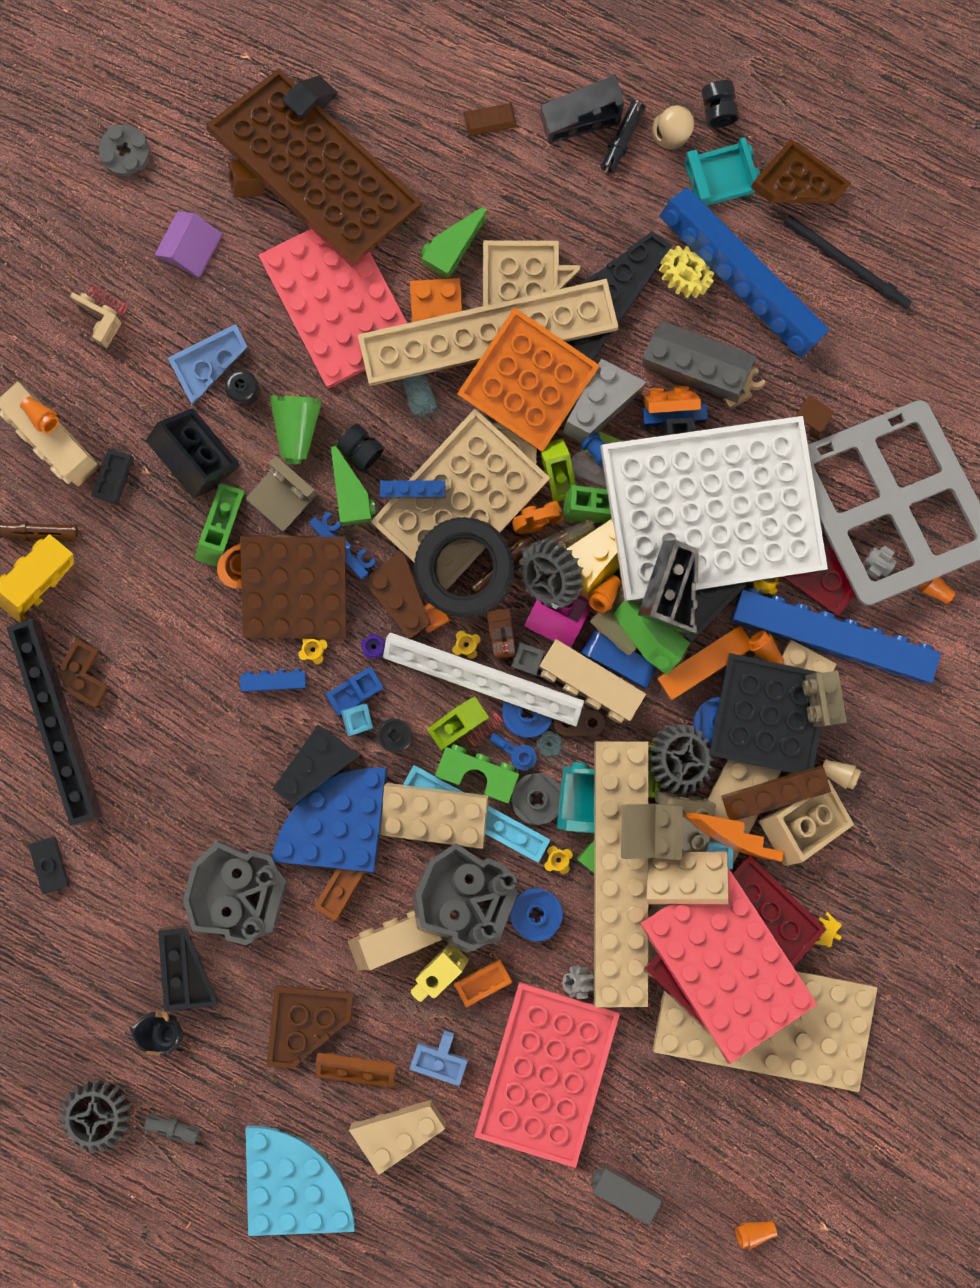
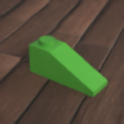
M481 207L435 236L431 244L426 243L420 254L423 267L443 279H450L487 219V209Z
M331 447L340 523L342 526L371 523L373 520L372 515H377L375 500H370L367 491L337 447Z
M223 483L219 484L198 543L195 560L217 567L220 557L225 553L244 490Z
M572 485L566 493L564 520L599 523L608 522L612 519L607 489Z
M624 600L613 613L614 618L644 658L668 675L682 659L690 642L671 628L638 616L641 606L633 600Z

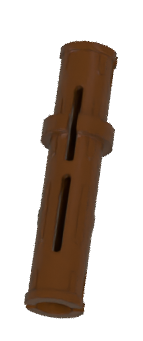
M22 521L21 523L0 522V538H21L22 541H29V539H45L50 534L56 540H78L79 530L77 524H32L29 521Z
M526 533L510 547L514 565L520 563L519 561L523 557V553L535 543ZM493 564L469 585L476 594L489 584L493 575Z

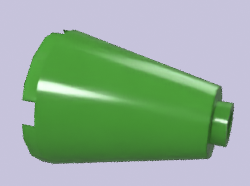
M271 395L270 402L281 458H286V464H301V459H307L322 399L279 396V401H277L278 395Z

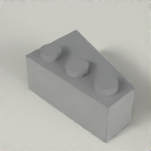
M601 359L598 364L600 365L585 387L571 412L563 433L583 443L592 433L596 431L599 433L634 399H637L642 394L647 382Z

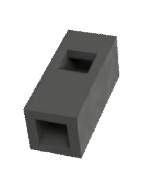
M603 1163L601 1169L597 1167L590 1179L594 1194L650 1225L662 1202L657 1192L606 1163Z

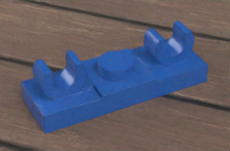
M330 512L324 514L322 523L316 517L309 522L311 527L320 536H335L332 532L338 531L342 526L339 521L334 526L327 524L328 520L333 516ZM346 541V564L363 581L369 576L365 569L373 568L376 560L373 558L369 563H364L362 558L367 553L365 549L358 552L356 559L350 552L353 547Z

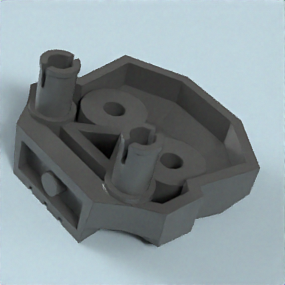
M216 841L192 864L183 897L191 930L195 932L225 934L227 941L246 946L255 939L272 932L277 925L288 881L278 870L272 854L254 849L247 853L221 841ZM236 868L242 871L240 878H236L233 874ZM261 891L258 905H256L249 895ZM224 907H229L232 912L230 916H225L223 914Z
M457 843L453 844L426 863L412 896L417 930L446 938L448 945L466 953L484 945L498 942L518 894L515 885H513L517 883L515 875L509 873L506 866L489 858L482 861ZM465 876L471 877V884L465 882ZM486 903L482 912L478 904ZM451 911L457 914V920L450 918Z

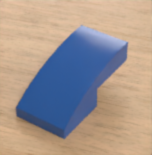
M370 666L349 678L345 683L327 692L325 697L337 717L342 715L341 710L359 705L384 688Z

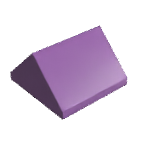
M177 211L154 255L200 278L222 237V233L195 213Z

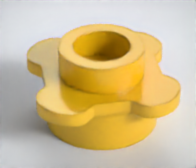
M776 577L757 580L753 583V587L762 593L774 595L778 591L776 586L779 583V579Z
M464 631L457 632L456 645L452 648L453 653L456 656L462 654L466 655L469 659H474L477 656V644L481 641L479 635L466 634ZM464 643H469V646L465 647Z
M303 639L299 658L301 660H312L315 664L322 663V655L324 649L327 648V642L323 639L319 641ZM314 647L315 652H311V648Z
M550 846L547 850L549 856L548 861L544 864L547 871L555 870L560 871L561 874H567L570 870L568 866L569 859L573 856L571 850H560L556 846ZM556 858H561V861L559 863L556 862Z

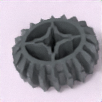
M544 539L536 542L526 549L522 559L519 561L522 566L518 571L523 574L520 581L526 584L524 590H529L531 593L530 598H537L538 601H542L541 604L548 608L553 607L557 609L568 606L578 598L580 591L584 588L582 582L585 577L580 574L583 567H580L577 563L579 558H574L572 555L573 549H566V543L559 544L557 539L551 541Z
M678 724L674 727L671 725L667 726L666 731L660 730L658 737H654L651 740L654 746L648 747V751L652 753V757H648V762H652V767H649L648 771L655 772L652 780L655 782L660 781V788H668L669 793H676L677 791V794L683 795L686 792L694 793L696 788L704 787L703 781L711 779L707 772L714 770L710 766V762H713L716 758L710 757V749L706 746L709 739L707 737L701 739L702 731H694V726L685 727L683 724ZM678 738L679 743L675 745L674 750L668 751L667 749L671 742ZM688 768H694L692 774L687 779L682 780Z
M96 1079L93 1085L87 1080L83 1083V1087L78 1084L74 1087V1092L70 1091L66 1094L68 1101H63L60 1105L65 1111H61L58 1117L65 1119L64 1122L59 1124L60 1129H67V1132L63 1134V1138H68L69 1136L73 1138L70 1146H74L78 1142L80 1144L79 1151H84L88 1146L89 1153L93 1154L97 1148L100 1152H104L107 1146L113 1148L116 1145V1140L121 1141L124 1138L122 1132H126L129 1129V1125L125 1122L131 1119V1115L124 1112L131 1106L130 1104L122 1103L127 1097L125 1094H122L120 1097L116 1094L120 1089L118 1086L110 1090V1081L105 1082L102 1086L100 1079ZM92 1096L87 1109L76 1111L77 1105L82 1098ZM103 1099L111 1106L112 1110L104 1106ZM93 1111L96 1112V1115H99L97 1121L93 1120L94 1117H91ZM114 1121L113 1127L108 1134L98 1136V1131L101 1129L102 1124ZM78 1123L85 1125L87 1133L81 1129Z

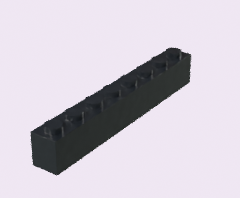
M29 619L6 627L69 825H79L103 817L41 623Z

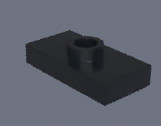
M108 448L91 496L118 505L134 457Z
M53 836L28 844L42 894L70 886L56 837Z

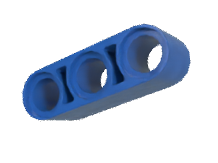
M592 631L581 651L583 656L644 689L648 687L657 670V667L634 651L631 655H627L618 649L609 638L596 631Z

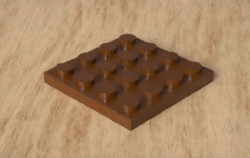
M240 536L243 638L346 639V536Z

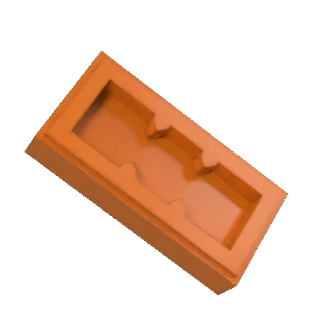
M499 958L454 983V986L465 1007H468L511 984L512 980Z

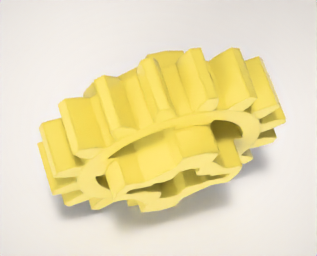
M677 246L675 250L670 249L661 261L662 266L659 271L665 273L662 280L669 281L667 287H675L676 294H679L681 291L684 292L686 298L690 294L694 298H697L699 294L704 295L714 281L711 279L714 276V272L709 270L710 267L695 252H690L688 246L684 250L680 246Z

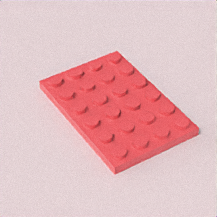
M309 229L258 255L327 389L366 370L358 334L407 324L370 252L351 267L312 229Z
M729 868L728 904H669L640 923L643 931L728 1064H731L818 1005Z
M519 981L474 1137L576 1168L620 1012L606 1007L595 1008L593 1003L570 998L569 996Z

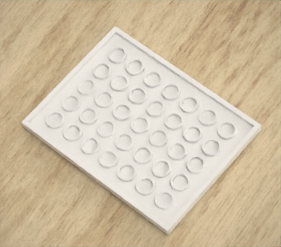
M803 416L603 444L600 446L625 601L644 598L662 542L667 540H678L699 549L696 590L828 569Z

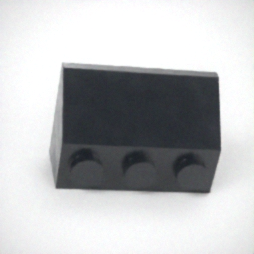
M194 408L157 422L145 440L193 499L211 491L240 467L238 461Z

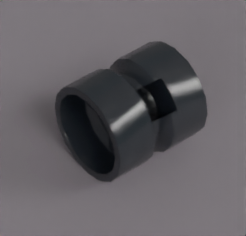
M719 80L709 83L702 88L703 104L707 107L705 109V116L708 127L722 128L732 125L739 120L738 106L734 101L736 94L732 81Z
M359 423L350 427L340 438L336 446L346 457L352 456V462L363 472L378 460L385 449L376 438H369V432Z
M391 718L380 725L377 738L383 749L399 753L405 751L410 746L413 733L411 727L406 722Z

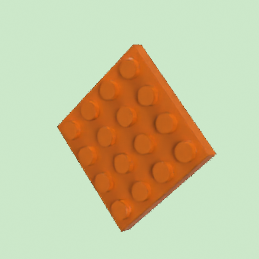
M514 307L457 395L543 452L600 365Z

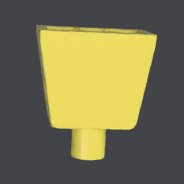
M447 944L419 973L415 979L418 984L411 990L412 995L420 1002L428 995L436 998L463 971L469 959L459 949Z

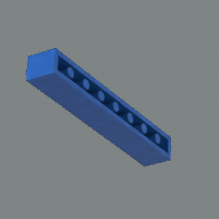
M688 187L669 200L659 217L800 358L825 336L830 329Z
M747 588V590H742L738 594L730 622L758 631L765 630L773 636L789 641L793 640L798 644L923 684L933 683L941 653L934 651V647L931 645L919 643L917 646L909 643L910 639L903 636L894 635V638L884 635L885 631L878 628L870 627L867 630L861 628L860 623L853 620L845 619V622L835 619L836 615L828 612L814 613L811 612V607L798 603L796 606L786 604L787 600L782 597L772 596L768 598L761 596L762 592L757 589Z

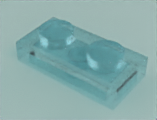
M426 374L401 379L413 417L437 410Z

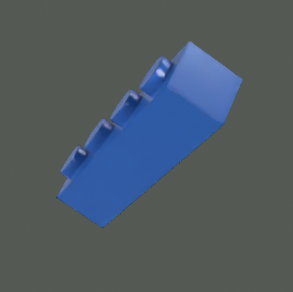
M701 402V409L658 413H649L645 407L642 410L643 427L660 426V423L672 418H692L694 424L706 423L708 420L707 404H702Z
M445 480L380 481V497L446 498Z
M292 669V672L286 673V670H276V673L260 671V674L244 672V675H240V689L242 692L307 689L306 672H302V669Z

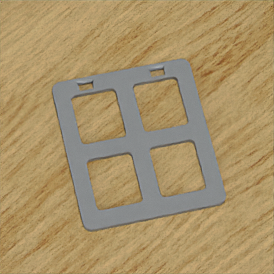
M917 400L808 445L820 524L861 604L865 606L874 605L980 560V502L930 406L925 401ZM901 415L903 422L891 426L888 420ZM915 424L918 426L937 462L940 473L901 488L897 485L875 439L908 425ZM830 444L832 451L820 455L817 449ZM855 449L879 494V498L843 513H838L814 468V464L847 450ZM949 490L953 493L975 536V540L936 556L931 552L909 506ZM889 516L913 561V566L874 582L870 580L847 532L880 517Z

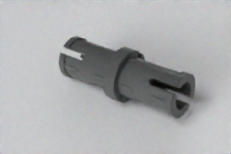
M149 1114L144 1131L160 1134L170 1141L175 1139L195 1146L200 1128L179 1123L178 1119L173 1118L169 1120Z

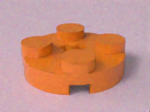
M554 501L544 505L543 508L536 509V506H530L522 509V515L514 517L512 525L516 534L518 532L519 535L531 534L544 530V526L551 522L552 526L558 524L564 519L558 501Z

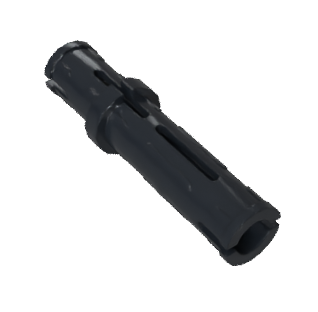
M638 100L631 101L614 140L610 141L608 145L609 150L603 163L600 165L601 169L605 171L610 164L607 171L609 174L616 172L621 157L627 153V145L646 109L644 103H641L640 107L637 108L640 102Z

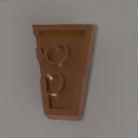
M402 550L363 580L365 585L410 640H413L431 625L405 553Z

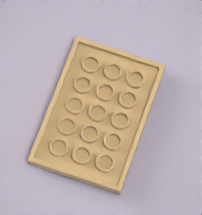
M474 409L408 480H445L446 498H392L373 518L371 523L415 563L416 551L421 540L434 526L451 518L471 517L490 524L501 533L512 519L543 488L550 477L480 412ZM460 539L450 543L441 551L437 560L436 574L440 584L446 591L486 549L483 544L472 539Z

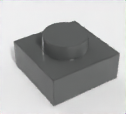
M520 643L511 668L536 676L544 651Z

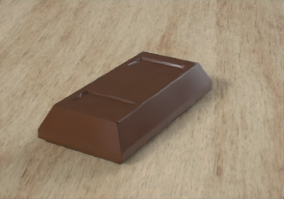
M512 103L463 112L468 136L517 127Z

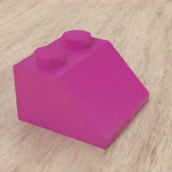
M580 594L568 606L557 609L553 607L548 608L541 604L542 601L537 600L524 626L552 641L557 639L571 648L591 609L589 600Z

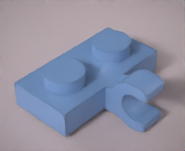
M444 1030L439 1048L418 1042L409 1070L460 1086L468 1058L449 1052L454 1033Z

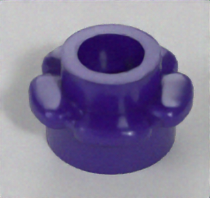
M377 634L368 635L361 643L364 656L369 659L381 658L384 654L386 642ZM373 644L376 645V648H375V649H372V648H371V646H372Z

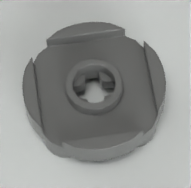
M111 125L102 136L98 148L102 163L109 172L120 177L133 176L132 173H136L138 170L141 172L147 166L151 155L150 147L144 134L137 128L129 125ZM127 146L131 150L130 153L120 156L119 149L121 147Z
M534 773L524 776L516 783L512 792L511 801L516 815L529 824L540 825L551 822L558 815L561 788L552 777L545 774ZM533 792L535 794L543 793L542 801L544 803L541 806L539 804L533 806L530 803L532 801L530 795Z

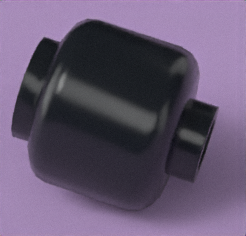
M237 370L232 372L226 379V394L233 403L238 406H248L258 399L260 386L252 373L246 370Z

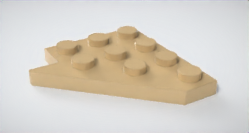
M483 241V306L563 289L580 273V265H559V241Z

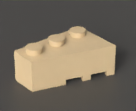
M412 910L406 913L407 918L398 921L396 917L383 922L384 927L376 930L372 927L359 932V936L348 940V944L358 970H372L442 939L439 936L417 930L415 912Z
M432 1100L401 1108L398 1111L353 1122L349 1131L377 1174L380 1175L443 1131L446 1121Z

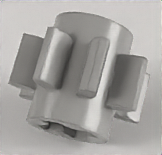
M886 546L881 547L880 550L874 547L864 561V564L869 567L866 572L874 578L880 575L887 577L897 562L892 558L895 552Z
M570 967V973L564 974L563 988L567 993H570V998L586 999L588 998L587 992L594 991V976L588 972V967Z

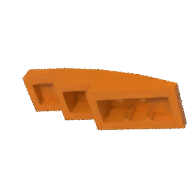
M740 625L674 667L668 675L663 674L657 678V681L671 701L726 666L729 653L742 655L749 651L751 646L748 642L750 639Z
M686 812V819L703 833L721 844L747 855L782 862L784 851L763 848L764 837L743 833L745 822Z

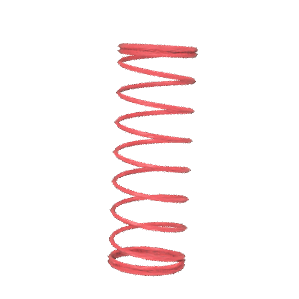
M92 286V287L90 288V290H89V292H88V296H89V294H90L91 289H93L95 286ZM95 287L94 292L90 297L93 298L95 292L97 294V287ZM127 303L122 304L118 314L122 315L126 311ZM124 304H126L124 311L121 313Z
M496 712L493 714L494 717L496 716L502 723L504 722ZM467 737V739L472 743V745H473L474 747H476L477 744L475 745V744L469 739V737Z

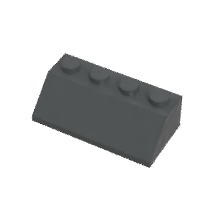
M662 321L652 335L642 359L643 368L738 403L757 356Z

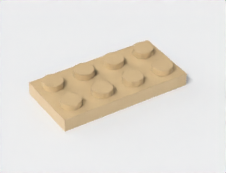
M386 783L383 793L380 835L451 845L457 843L460 846L483 849L488 796Z

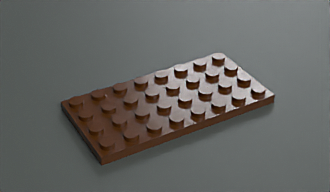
M278 68L207 123L206 130L352 267L417 212L422 206V201L318 104L300 120L282 101V98L296 84Z

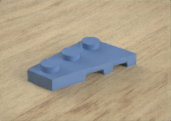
M234 324L168 357L192 405L248 349V346L237 325Z

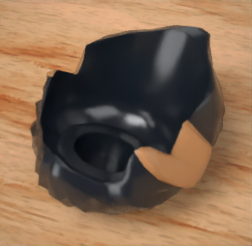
M166 1011L147 1013L130 1029L137 1046L149 1055L166 1056L171 1054L183 1041V1029L179 1025L177 1017L168 1014Z

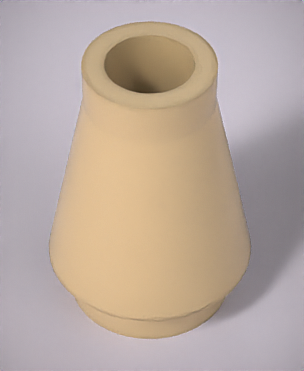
M825 759L823 764L828 778L844 789H847V787L852 790L854 789L861 770L856 769L855 765L830 761L828 759Z

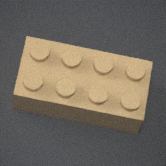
M15 383L0 397V416L17 429L15 432L34 448L32 450L43 461L45 460L52 466L50 469L58 478L63 479L67 484L72 482L79 487L100 465L60 422L50 433L44 434L37 431L26 413L20 408V404L28 396L33 397L39 403L41 402L21 383Z
M557 639L538 668L542 672L540 675L542 678L552 684L555 680L564 685L563 691L573 697L579 694L586 699L584 702L586 705L595 710L602 708L608 712L606 717L618 724L629 722L646 695Z

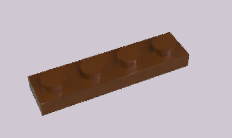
M821 765L721 795L728 819L736 821L830 793L831 789L825 769Z

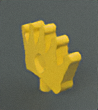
M826 912L825 915L828 916L829 920L819 917V921L823 923L827 930L815 944L831 947L833 938L840 941L842 937L836 933L841 924Z

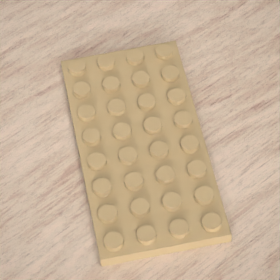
M796 971L818 1005L731 1064L727 1063L711 1036L669 994L663 991L652 1051L859 1092L877 987Z

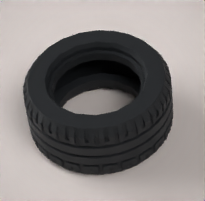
M471 517L451 518L439 523V525L434 526L433 529L428 531L429 533L421 540L414 559L415 580L425 599L441 612L457 617L482 615L496 607L507 595L514 577L513 555L502 534L490 524ZM460 539H472L483 544L489 550L493 559V575L489 584L481 592L469 597L455 596L448 593L440 584L436 574L437 560L441 551L450 543Z

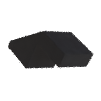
M319 75L299 81L282 98V101L286 107L302 120L317 104L324 109L338 95V92Z

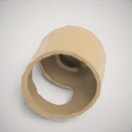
M679 105L670 106L665 109L652 122L654 140L664 149L673 150L684 146L694 129V117L691 112ZM658 125H659V131H660L661 134H662V139H660V138L658 137V135H657V126H658Z

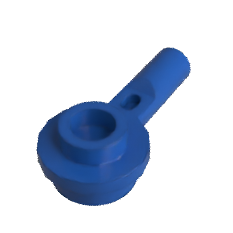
M493 733L489 739V742L511 755V761L517 769L528 770L535 765L537 756L532 747L528 745L516 747L496 733Z

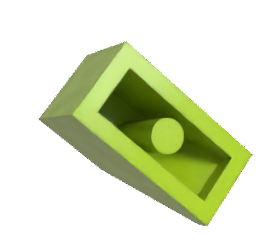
M562 438L549 442L544 451H540L544 472L550 477L548 486L553 502L565 500V495L570 487L576 485L570 453Z
M474 696L453 709L427 730L440 750H443L487 720L489 716Z

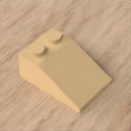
M829 780L830 793L776 808L759 820L774 850L784 851L783 866L804 862L854 825Z

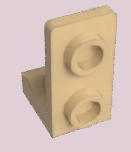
M72 292L70 298L77 305L102 318L101 321L95 324L92 338L99 345L107 349L122 324L116 316L117 312L106 305H103L102 308L95 305V300L84 293H81L79 296Z

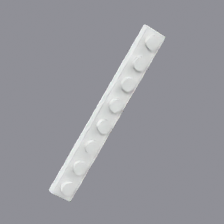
M391 632L386 638L383 654L385 659L573 726L578 724L584 701Z

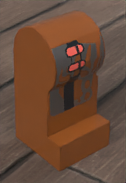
M510 609L486 612L495 660L514 657L515 649Z

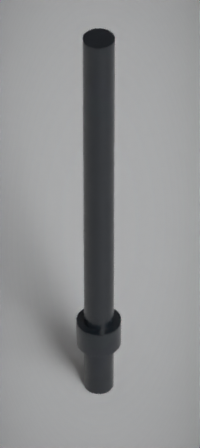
M790 214L784 221V224L879 290L881 292L880 295L885 299L893 300L905 310L913 302L898 292L895 285L890 282L887 284Z

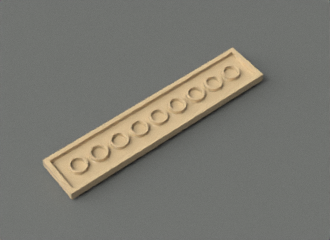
M607 279L358 334L369 386L478 362L514 307L565 342L618 330V323Z
M594 741L595 1008L648 1007V974L643 970L648 964V937L640 926L641 922L648 919V858H621L622 805L648 804L647 741Z

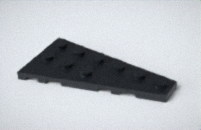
M651 231L629 247L618 258L610 261L603 269L597 273L595 272L580 284L607 279L617 323L619 324L673 245ZM613 331L566 343L593 361Z

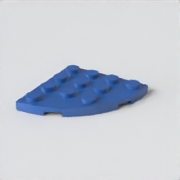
M363 768L342 773L330 778L303 798L291 811L281 828L272 857L274 861L375 873L382 820L383 793L388 769Z

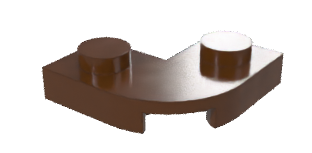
M76 638L60 667L62 682L69 694L94 708H98L110 685L88 673L101 651Z

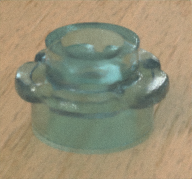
M546 731L537 739L536 745L543 756L550 757L560 752L562 740L558 734ZM549 741L552 743L550 747L547 746V742Z

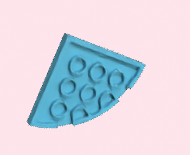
M246 1126L248 1236L355 1231L351 1200L340 1180V1175L321 1152L297 1136L296 1138L288 1133L279 1131L280 1129L266 1126Z

